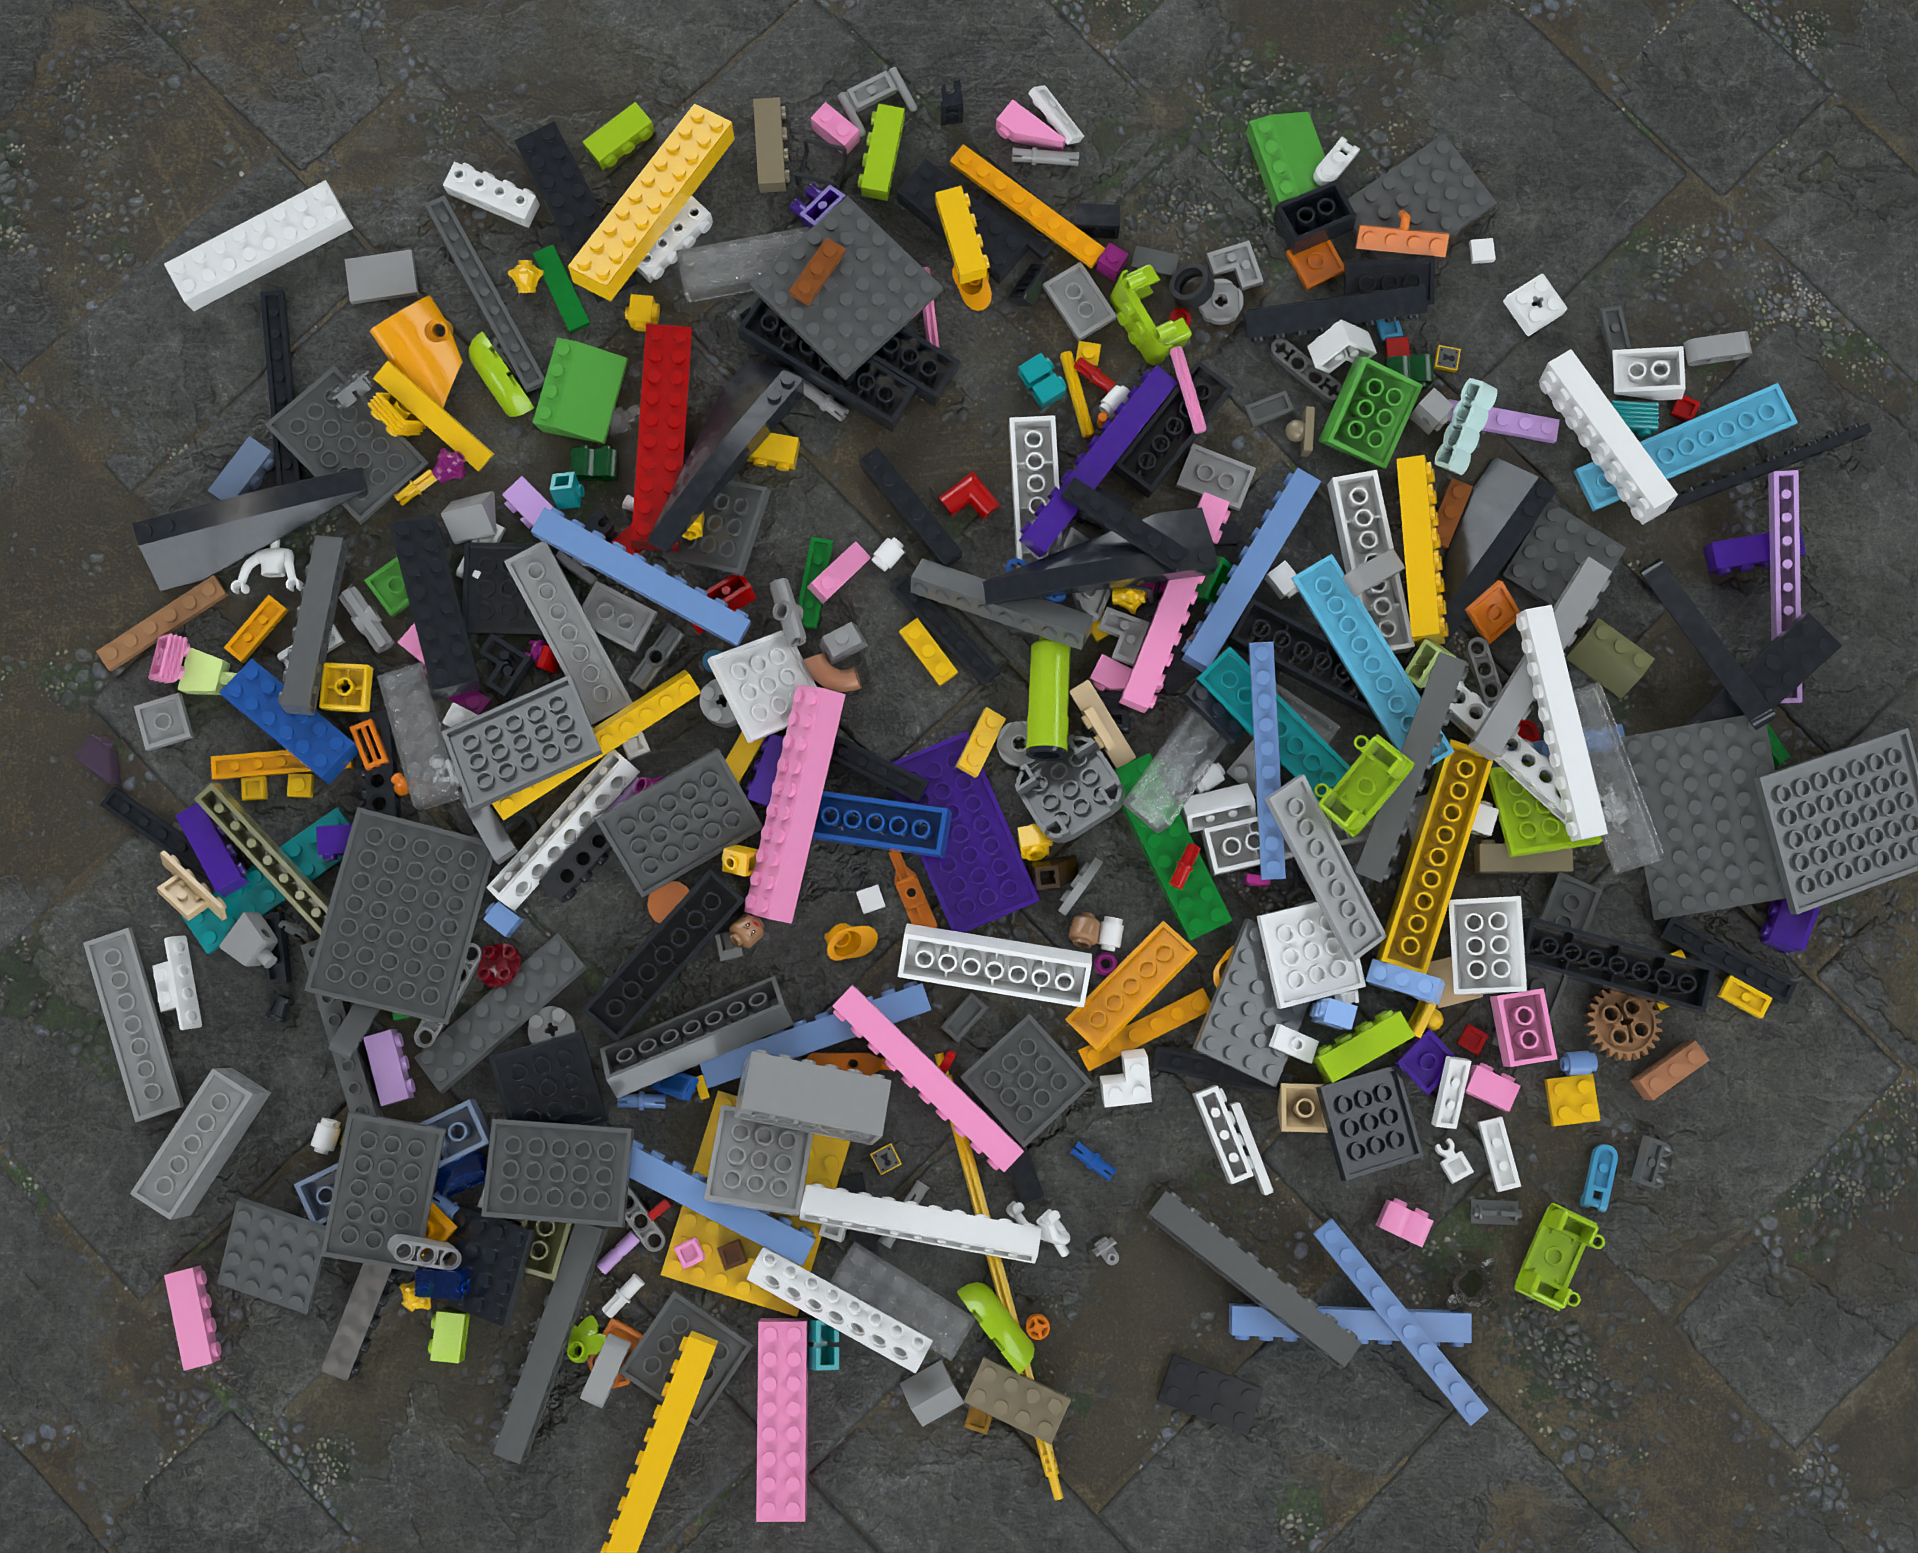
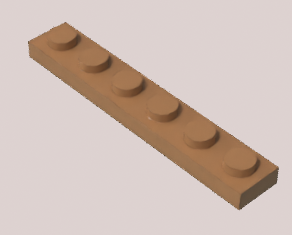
M212 575L96 652L107 669L113 671L158 641V637L172 633L227 597L228 593L218 578Z

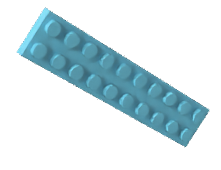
M1776 383L1645 439L1640 444L1668 480L1790 428L1798 422L1779 384ZM1594 462L1573 471L1593 512L1621 500L1615 486L1606 480L1604 471Z
M1331 554L1293 576L1291 580L1392 744L1397 750L1401 751L1421 697L1358 596L1354 597L1342 578L1345 574ZM1441 730L1440 734L1443 735L1439 748H1433L1431 756L1435 757L1433 764L1454 752Z

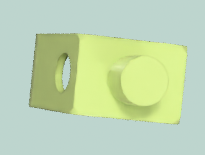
M1427 638L1424 639L1405 670L1410 681L1419 688L1426 687L1439 652L1456 657L1440 644Z
M190 648L189 654L185 658V670L179 682L178 690L186 694L221 695L219 692L237 673L229 672L230 663Z

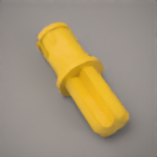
M429 469L414 481L410 480V484L394 494V497L404 506L418 494L421 496L422 491L436 482L437 479L434 477L432 470Z

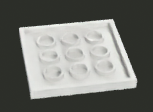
M783 630L717 654L707 660L748 743L788 727V717L792 710L793 695L797 685L817 687L805 666L797 646L789 647L787 645Z
M1317 901L1257 916L1277 1008L1282 1009L1366 987L1360 958L1354 962L1347 960Z

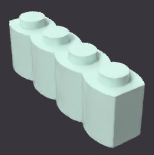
M1472 378L1468 379L1462 389L1461 400L1453 411L1452 422L1445 431L1443 444L1436 453L1435 465L1456 474H1464L1469 466L1471 453L1478 444L1479 432L1487 422L1488 411L1495 403L1497 397L1496 388L1483 381Z

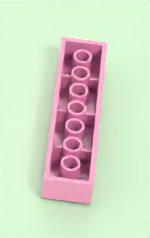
M761 1318L758 1322L756 1522H805L807 1516L808 1318Z

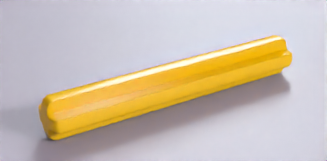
M1066 351L1060 355L1082 437H1090L1094 434V429L1078 372L1073 367L1075 364L1071 351Z

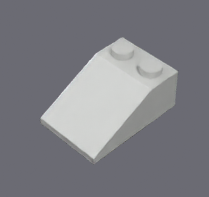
M1683 346L1612 351L1614 394L1652 400L1682 399L1686 389Z

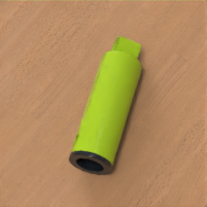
M1039 636L1038 641L1031 645L1026 756L1039 761H1058L1067 758L1071 648Z

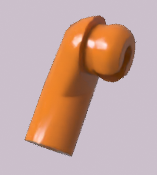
M396 773L392 776L391 782L395 784L394 791L396 794L404 796L416 790L415 784L409 782L401 773Z

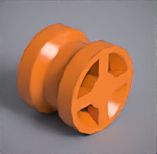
M1039 1313L1032 1314L1026 1320V1331L1032 1339L1042 1340L1049 1334L1050 1325L1044 1315Z

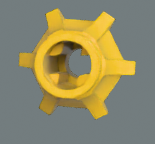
M518 260L519 265L509 270L508 275L515 281L518 293H536L538 281L544 275V270H540L535 265H532V260Z
M1125 587L1113 588V605L1124 607L1131 614H1136V610L1141 603H1146L1147 591Z
M422 1274L413 1282L401 1284L399 1288L404 1299L401 1304L411 1312L415 1309H426L429 1311L435 1284Z

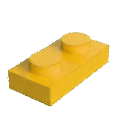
M1732 975L1727 976L1717 995L1758 1019L1763 1018L1773 999Z

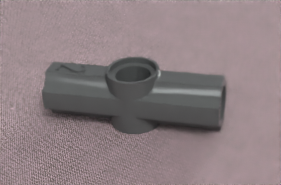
M668 624L654 645L646 651L644 659L629 681L646 692L660 671L667 666L669 658L685 635ZM654 654H662V660L660 662H651V658Z

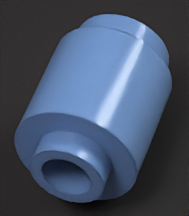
M1589 1051L1565 1052L1563 1057L1560 1058V1068L1562 1071H1565L1567 1076L1591 1074L1597 1071L1598 1061L1596 1054Z

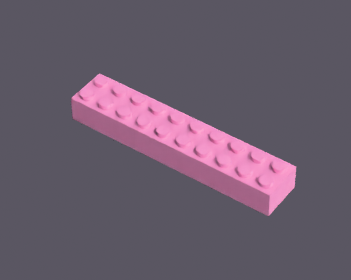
M797 685L793 695L792 710L788 717L786 735L783 739L781 757L777 763L778 770L772 785V795L766 810L765 825L761 831V841L756 853V863L750 877L751 884L745 899L744 912L792 924L846 694L820 687Z

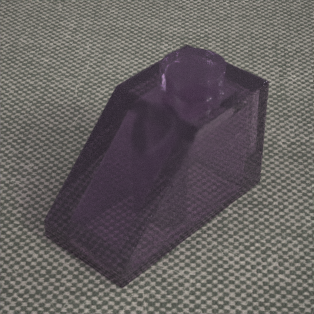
M91 734L74 754V757L109 784L119 786L121 784L118 751L112 747L113 742L104 735L98 737Z

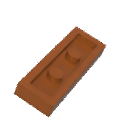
M826 237L789 290V295L809 306L845 255L846 249Z
M1454 478L1449 481L1437 510L1439 526H1435V528H1437V532L1440 535L1441 548L1447 549L1473 488V486Z

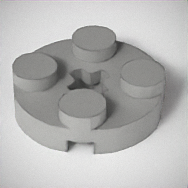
M1215 279L1214 292L1211 298L1198 308L1204 321L1224 325L1237 319L1242 310L1244 299L1241 290L1237 289L1233 282L1227 279ZM1218 297H1222V300L1226 301L1227 304L1220 307L1215 301L1218 300Z
M1027 721L1008 723L998 734L997 751L1001 759L1011 766L1021 767L1025 762L1027 765H1030L1036 761L1026 756V747L1024 749L1019 748L1018 750L1014 748L1015 743L1013 741L1015 739L1020 740L1023 738L1025 740L1023 744L1026 746Z
M547 1006L541 1008L529 1020L528 1036L531 1043L553 1038L550 1033H546L550 1023L558 1027L553 1037L576 1031V1023L573 1016L560 1007Z

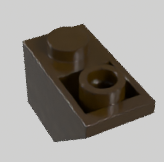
M1076 855L1030 861L1032 883L1036 890L1062 887L1072 882L1078 875Z

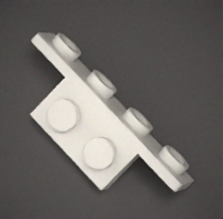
M167 937L164 939L168 961L153 966L160 1012L176 1009L180 1030L202 1027L187 937Z

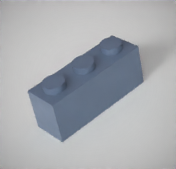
M249 436L208 491L220 500L251 493L259 488L262 478L267 471L269 472L275 467L274 453Z

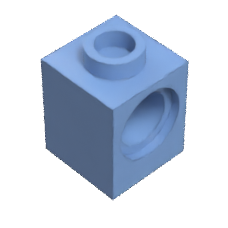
M501 901L493 902L485 911L487 915L484 918L487 923L509 938L525 920Z

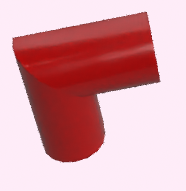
M973 471L938 498V501L951 517L969 503L983 520L1001 507V504Z

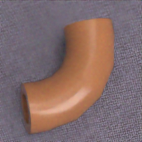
M825 652L803 659L812 678L825 689L836 692H848L862 688L855 667L842 670L837 669L829 663Z

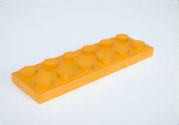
M1162 921L1085 999L1084 1007H1077L1065 1019L1066 1022L1099 1053L1197 954V951L1167 923Z

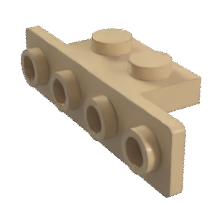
M1086 680L1071 689L1069 693L1083 714V717H1081L1087 729H1092L1096 735L1093 737L1094 741L1100 749L1103 748L1114 767L1117 769L1136 758L1135 754L1091 682Z
M162 851L160 853L162 864L174 876L157 887L158 893L188 921L206 908L214 912L222 921L227 918L225 911L227 907L220 897L215 898L205 883L200 884L191 870H185L176 856H170L166 851Z

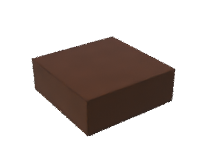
M740 1239L717 1248L725 1271L748 1262Z

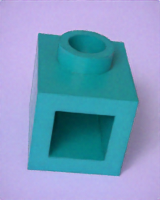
M575 472L552 474L550 492L558 510L580 507L581 497H584V487L582 484H579Z

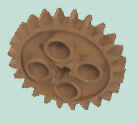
M1608 989L1606 991H1599L1600 997H1592V1001L1595 1004L1587 1005V1008L1592 1012L1584 1014L1586 1018L1590 1019V1022L1585 1023L1584 1026L1591 1027V1031L1586 1035L1595 1037L1591 1044H1600L1598 1052L1606 1049L1607 1058L1614 1054L1616 1061L1621 1060L1623 1057L1626 1062L1630 1061L1631 1057L1634 1060L1639 1059L1640 1054L1642 1056L1648 1055L1647 1049L1652 1050L1655 1048L1652 1042L1660 1041V1038L1655 1033L1662 1032V1029L1656 1027V1024L1661 1023L1662 1020L1655 1017V1015L1660 1013V1010L1652 1009L1655 1002L1648 1003L1645 999ZM1627 1003L1633 1007L1632 1014L1626 1009ZM1605 1010L1611 1013V1021L1605 1017ZM1620 1021H1625L1626 1025H1621ZM1636 1025L1641 1028V1036L1635 1032ZM1614 1032L1619 1034L1620 1043L1614 1040Z

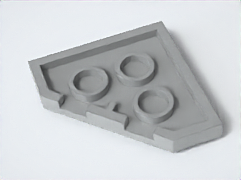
M1069 527L1066 529L1058 548L1059 551H1062L1090 539L1073 527ZM1109 589L1073 593L1076 609L1093 615L1094 622L1099 621L1110 596Z

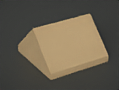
M1280 1084L1277 1112L1281 1132L1328 1133L1316 1087L1324 1084Z

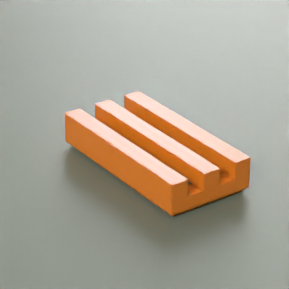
M368 719L349 727L367 771L390 762L373 719ZM368 725L373 735L378 751L380 753L381 759H378L375 748L369 736L368 730L366 728V726ZM358 729H361L374 762H369L357 731Z

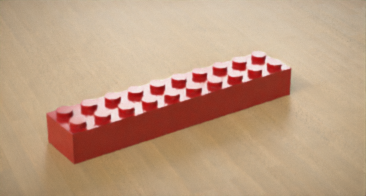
M646 323L631 534L632 549L662 551L649 543L648 538L684 467L692 327ZM679 540L670 551L678 552Z

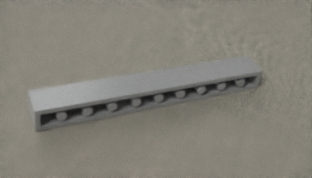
M1590 557L1586 558L1579 565L1553 607L1563 651L1566 646L1569 647L1577 637L1574 634L1575 631L1585 624L1588 619L1586 613L1589 609L1592 610L1599 601L1597 595L1600 591L1604 592L1610 583L1608 578L1612 571ZM1526 654L1520 660L1468 744V747L1490 761L1497 757L1501 758L1509 747L1506 745L1509 738L1513 739L1520 730V727L1517 725L1521 719L1525 720L1532 709L1529 706L1532 701H1537L1533 695L1532 678L1527 671L1528 661Z

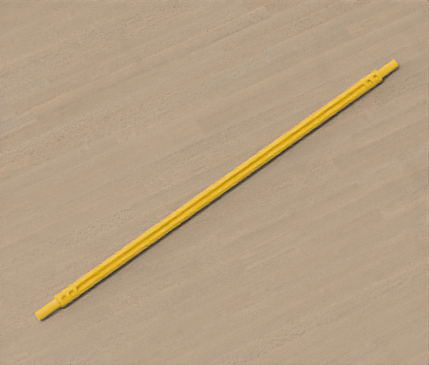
M944 1053L934 1055L938 1067L944 1059ZM947 1071L946 1075L953 1081L952 1075H949V1071ZM950 1121L975 1215H986L991 1219L972 1148L969 1145L970 1140L966 1135L963 1138L953 1130L955 1124ZM986 1255L997 1297L1019 1325L1001 1257ZM1029 1364L1020 1374L1034 1380ZM1035 1437L1045 1477L1049 1479L1054 1500H1060L1063 1498V1493L1057 1475L1059 1474V1469L1052 1444L1050 1445Z

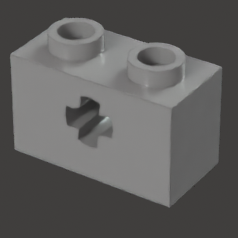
M1433 388L1417 405L1409 418L1429 435L1433 430L1438 432L1452 416L1449 412L1454 405Z

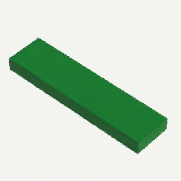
M552 244L534 252L535 260L540 270H544L543 277L570 334L591 325L554 245Z
M811 537L798 605L803 609V618L801 620L803 628L814 630L818 628L822 603L807 587L830 565L834 545L833 540Z

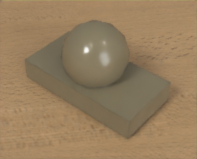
M1306 406L1302 414V421L1293 420L1287 424L1285 429L1286 436L1290 441H1301L1300 457H1308L1313 451L1314 407Z

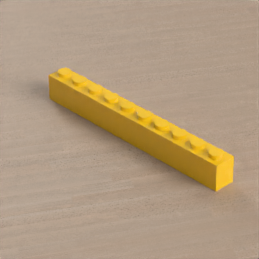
M684 669L593 728L603 754L496 801L492 805L504 821L696 697L701 691L690 674Z
M691 1331L689 1337H683L679 1350L682 1351L680 1360H674L670 1373L674 1374L671 1383L666 1382L661 1396L665 1397L662 1406L657 1405L652 1419L656 1420L654 1428L649 1427L644 1438V1442L647 1443L645 1451H639L635 1461V1465L639 1467L636 1474L631 1473L626 1485L630 1489L627 1497L622 1496L617 1508L618 1511H621L618 1520L613 1519L608 1532L612 1534L609 1543L604 1542L600 1553L638 1552L718 1340Z

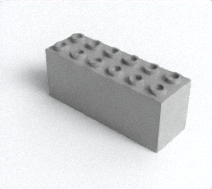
M765 1050L751 1051L745 1059L734 1118L867 1145H873L883 1136L891 1080L885 1079V1076L880 1074L863 1075L862 1071L856 1069H848V1071L839 1070L838 1066L832 1064L820 1066L816 1065L815 1061L803 1059L802 1062L792 1060L793 1057L789 1055L772 1056Z
M213 1068L130 1194L169 1220L192 1215L271 1092L233 1068Z

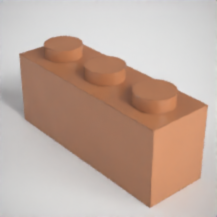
M1696 1040L1684 1041L1630 1081L1644 1100H1655L1707 1063L1709 1058Z

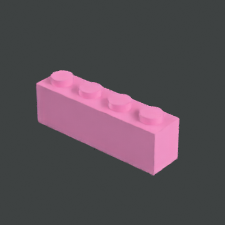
M200 1265L164 1275L183 1370L219 1361L221 1345L216 1341V1321L211 1317L210 1308L212 1302L205 1288L207 1282L205 1271L202 1270Z

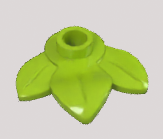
M592 1315L585 1318L578 1326L574 1325L567 1344V1355L574 1363H583L590 1355L600 1353L607 1338L605 1334H598V1323ZM580 1346L582 1348L581 1355H579L578 1349Z

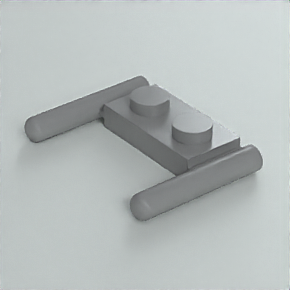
M896 67L891 68L888 72L884 71L837 96L851 123L859 129L860 137L866 135V130L856 111L859 112L896 94L897 91L900 92L911 112L917 110V105Z

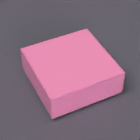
M696 1236L674 1247L683 1269L706 1259Z

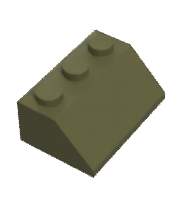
M1597 618L1588 625L1565 657L1566 661L1619 699H1622L1639 681L1655 659L1600 618Z
M522 1220L521 1226L536 1231L525 1269L526 1273L556 1280L572 1223Z

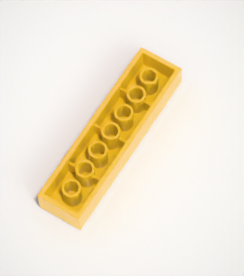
M1425 455L1397 459L1411 637L1417 647L1421 646L1425 638L1438 644H1445V637L1449 634L1448 625L1443 617V614H1447L1446 602L1443 600V595H1441V592H1445L1444 580L1439 570H1443L1442 557L1439 555V550H1437V548H1441V541L1437 528H1435V526H1439V518L1435 506H1433V504H1437L1436 490H1434L1433 484H1431L1435 482V473L1431 462H1427Z

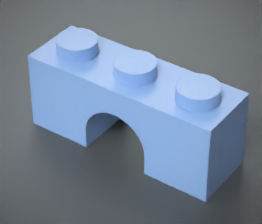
M1372 959L1366 982L1372 986L1392 992L1398 991L1438 1006L1445 987V982L1440 978L1376 959Z
M1332 998L1317 999L1316 1003L1311 1005L1309 1016L1312 1017V1023L1336 1030L1352 1029L1358 1006Z

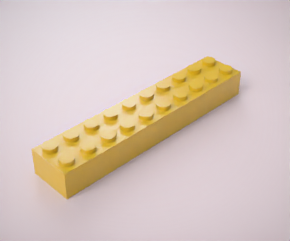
M696 104L690 108L568 265L572 281L575 284L610 302L735 140L732 122Z
M1452 739L1448 740L1454 752L1437 763L1385 928L1387 937L1381 941L1376 960L1427 974L1493 763V760L1486 759L1468 747L1467 744Z

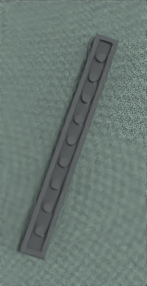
M445 196L425 203L428 215L525 393L542 387L545 378L448 200Z

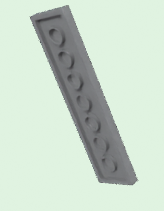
M542 541L504 561L565 676L571 675L591 724L594 725L633 703L549 544Z
M1298 775L1266 797L1265 801L1347 960L1354 962L1384 940L1387 935L1323 810L1319 807V803L1305 775Z
M126 928L84 942V948L135 1122H141L184 1107L132 928Z

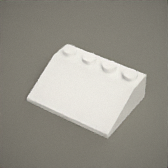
M1521 896L1450 900L1449 918L1454 994L1476 995L1527 991Z

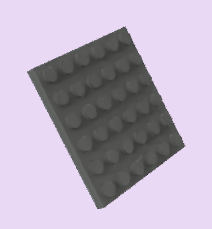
M848 196L749 284L750 288L845 380L943 291V287ZM827 237L844 247L846 253L812 303L807 306L789 295V290Z

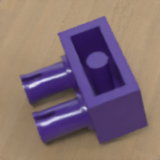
M811 183V188H806L805 195L813 201L807 206L799 198H796L794 201L797 204L792 201L790 211L801 218L804 229L808 232L846 198V195L831 184L823 191L814 183Z

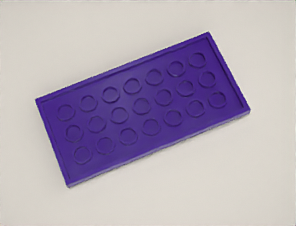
M967 731L892 762L930 781L920 803L892 790L897 802L947 808L952 812L945 858L920 855V858L951 931L963 933L1040 901L983 767L976 778L955 767L970 738Z

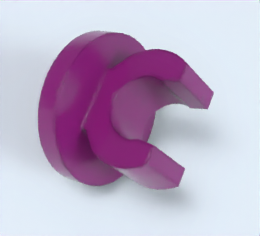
M530 640L529 644L533 645L531 652H525V654L538 663L543 646L549 645L543 640Z

